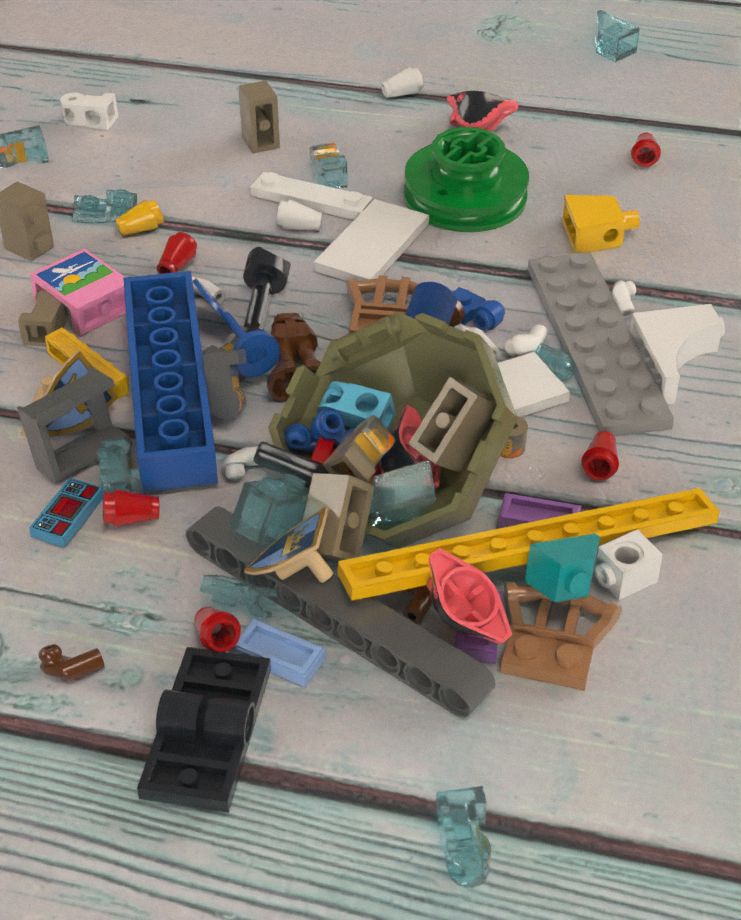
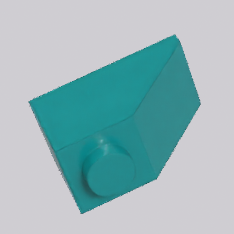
M588 534L530 544L525 582L553 602L587 597L594 575L600 536Z

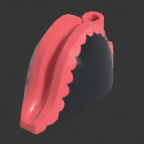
M465 91L447 96L449 106L453 108L449 120L451 125L476 127L490 132L504 118L517 111L519 107L515 100L483 91Z
M407 405L391 432L396 439L395 443L379 460L380 471L385 479L404 488L424 485L431 489H436L439 487L441 466L434 464L408 444L422 420L417 410Z
M440 548L428 557L431 577L427 581V587L431 591L434 609L441 620L454 632L465 637H480L498 644H502L511 637L512 632L502 601L491 580L479 569Z

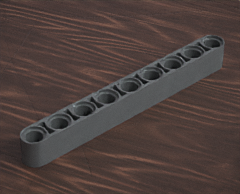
M220 506L214 507L186 530V539L197 554L450 713L463 718L469 716L495 688L496 683L493 674L481 662L373 597L351 601L340 578L334 574L322 583L319 582L308 566L284 580H281L275 571L259 575L246 574L244 570L276 539Z

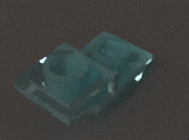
M107 189L105 199L92 195H75L72 222H114L116 218H119L137 205V193H131L124 189Z

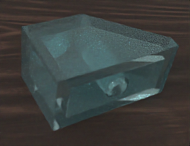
M603 10L597 11L595 28L596 53L613 62L620 61L637 53L640 28Z
M421 461L374 476L370 483L375 486L369 512L371 514L372 526L402 524L420 517L428 511L436 500L430 461Z

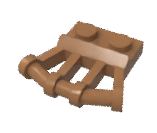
M379 275L376 279L358 282L356 279L347 280L348 296L354 306L349 334L397 312L405 315L408 309L406 305L409 294L413 295L415 287L419 283L411 281L410 277L393 280L388 279V276ZM375 292L373 303L364 302L361 294ZM387 292L398 293L396 305L383 304Z
M516 582L505 583L504 597L512 636L507 639L501 660L500 673L585 691L594 649L617 623L622 607L614 602L607 604L590 594L587 597L553 602L530 585L517 586ZM541 601L535 625L523 622L519 602ZM553 603L570 606L564 631L546 628ZM581 609L600 618L585 636L575 634Z

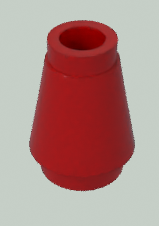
M648 132L638 136L631 150L633 161L642 167L654 165L661 155L660 146L653 135Z
M178 232L170 236L156 267L158 273H177L196 256L197 243L194 238L184 232Z
M608 431L598 432L582 456V468L591 479L597 481L607 480L619 468L616 439Z
M119 489L103 493V524H113V527L159 519V496Z
M203 607L197 611L194 618L201 643L207 650L226 652L237 644L241 627L234 615L212 607Z

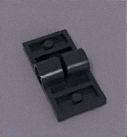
M192 647L186 648L172 690L165 689L159 700L156 714L157 733L137 787L139 799L229 813L271 672L270 658Z

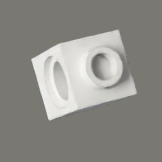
M637 529L598 547L594 575L602 587L607 588L618 600H621L658 582L663 554Z

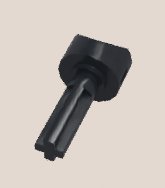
M255 247L249 252L243 273L244 282L252 289L244 326L247 327L246 332L264 331L271 295L284 290L291 267L290 262L261 247Z

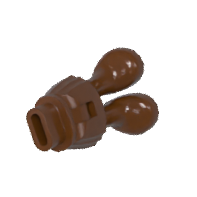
M298 313L277 314L271 325L270 334L274 336L280 346V356L278 358V365L268 377L267 389L270 396L279 402H286L289 394L285 391L297 368L294 361L301 360L302 366L304 365L314 374H316L321 363L314 355L318 346L317 336Z

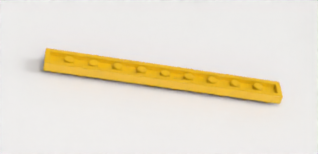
M701 488L341 560L338 561L337 574L351 601L427 585V581L431 577L428 557L439 548L486 573L527 564L530 544L597 534L600 536L599 546L637 529L646 538L716 524L720 511Z

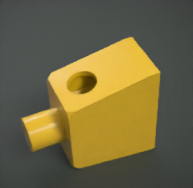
M564 195L562 223L574 253H589L620 247L623 244L624 230L639 228L640 218L638 211H622L614 196Z

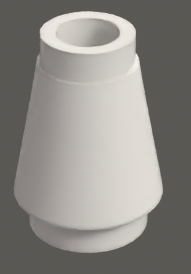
M407 67L381 83V89L386 99L417 94L424 87L422 75L417 67L412 69Z
M291 199L288 202L281 200L276 225L283 226V230L319 231L323 213Z

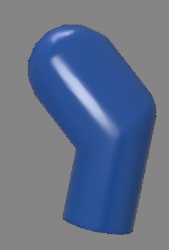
M299 423L292 424L284 433L285 443L289 448L314 453L319 440L313 436L308 427Z

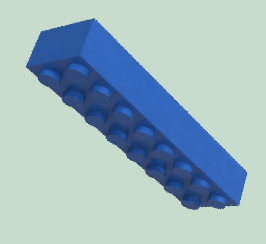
M191 271L123 278L137 459L142 492L217 484L216 454Z

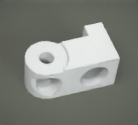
M68 93L60 98L63 118L66 124L109 130L118 118L116 98L113 93H104L102 96H84L81 93Z

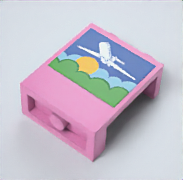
M86 249L80 250L30 274L34 301L36 302V293L44 289L69 307L73 331L80 336L126 314L123 278L126 277Z

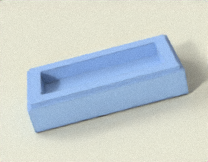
M253 619L240 635L237 644L232 648V653L270 658V673L304 688L326 660L325 648L257 619Z

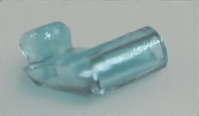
M544 343L537 347L535 353L545 364L549 365L550 370L561 382L567 381L573 376L574 367L569 355Z

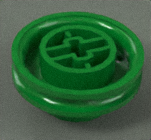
M476 127L448 129L438 134L432 141V144L415 152L408 159L405 166V203L410 210L429 215V224L435 227L458 232L493 230L517 219L526 207L529 185L528 168L518 155L505 148V143L499 136L488 130Z

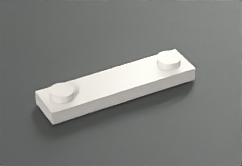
M263 172L250 187L251 196L278 203L281 200L288 202L291 199L317 210V212L355 220L373 201V197L362 195L356 191L349 192L280 176L273 172Z

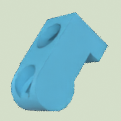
M333 381L328 385L317 408L318 413L325 409L338 412L343 417L345 425L356 428L368 417L375 415L389 431L396 417V410L390 393L339 381Z

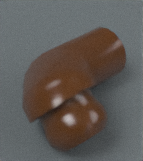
M427 585L405 590L412 592L413 598L404 609L403 616L416 624L422 621L433 604L431 591Z
M56 644L43 647L38 654L42 662L40 668L45 674L68 681L76 680L105 668L98 648L72 658L62 655L61 648Z

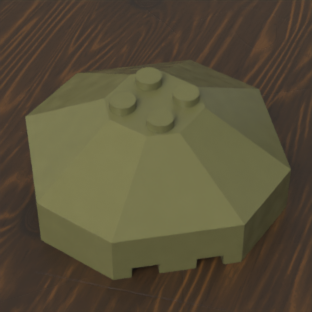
M397 312L330 342L316 374L304 365L296 368L285 391L289 394L287 402L280 415L274 414L268 427L274 446L311 460L313 453L289 448L285 443L284 433L290 425L297 423L303 424L311 430V422L318 414L317 408L328 385L333 381L347 384L352 383L390 393L396 410V417L390 427V433L407 405L415 408L423 421L449 377L476 388L496 402L497 406L491 417L493 420L461 471L456 472L441 466L438 488L431 489L424 485L404 488L385 479L381 473L377 487L401 496L403 498L402 506L395 518L370 509L365 533L398 549L471 519L518 419L494 352L479 334L451 327L445 321L424 313L416 315V319ZM345 425V427H344V429L347 430V431H348L350 428H352V427H349V426H346V425ZM283 475L289 497L306 506L310 487L302 484L301 481Z

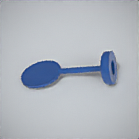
M195 278L193 280L195 286L238 337L232 350L245 349L247 363L237 364L238 372L246 377H257L270 371L280 356V346L274 336L261 330L245 333L228 311H225L203 284Z

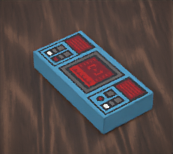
M69 478L29 527L31 537L65 548L103 500V487Z

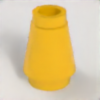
M145 199L119 218H116L115 222L120 234L125 236L127 234L158 229V225L164 223V219L156 201L153 199L147 202Z

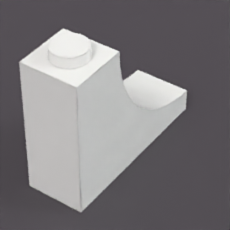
M712 304L632 313L630 332L667 404H675L680 378L678 370L695 357L718 352L720 338L725 333V324L723 318L717 315Z

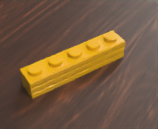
M62 327L45 336L48 354L62 365L77 350H80L96 370L113 379L115 386L111 389L118 396L117 400L129 393V379L127 375L116 369L111 362L103 359L98 352L90 349L86 343H82L73 333H69Z

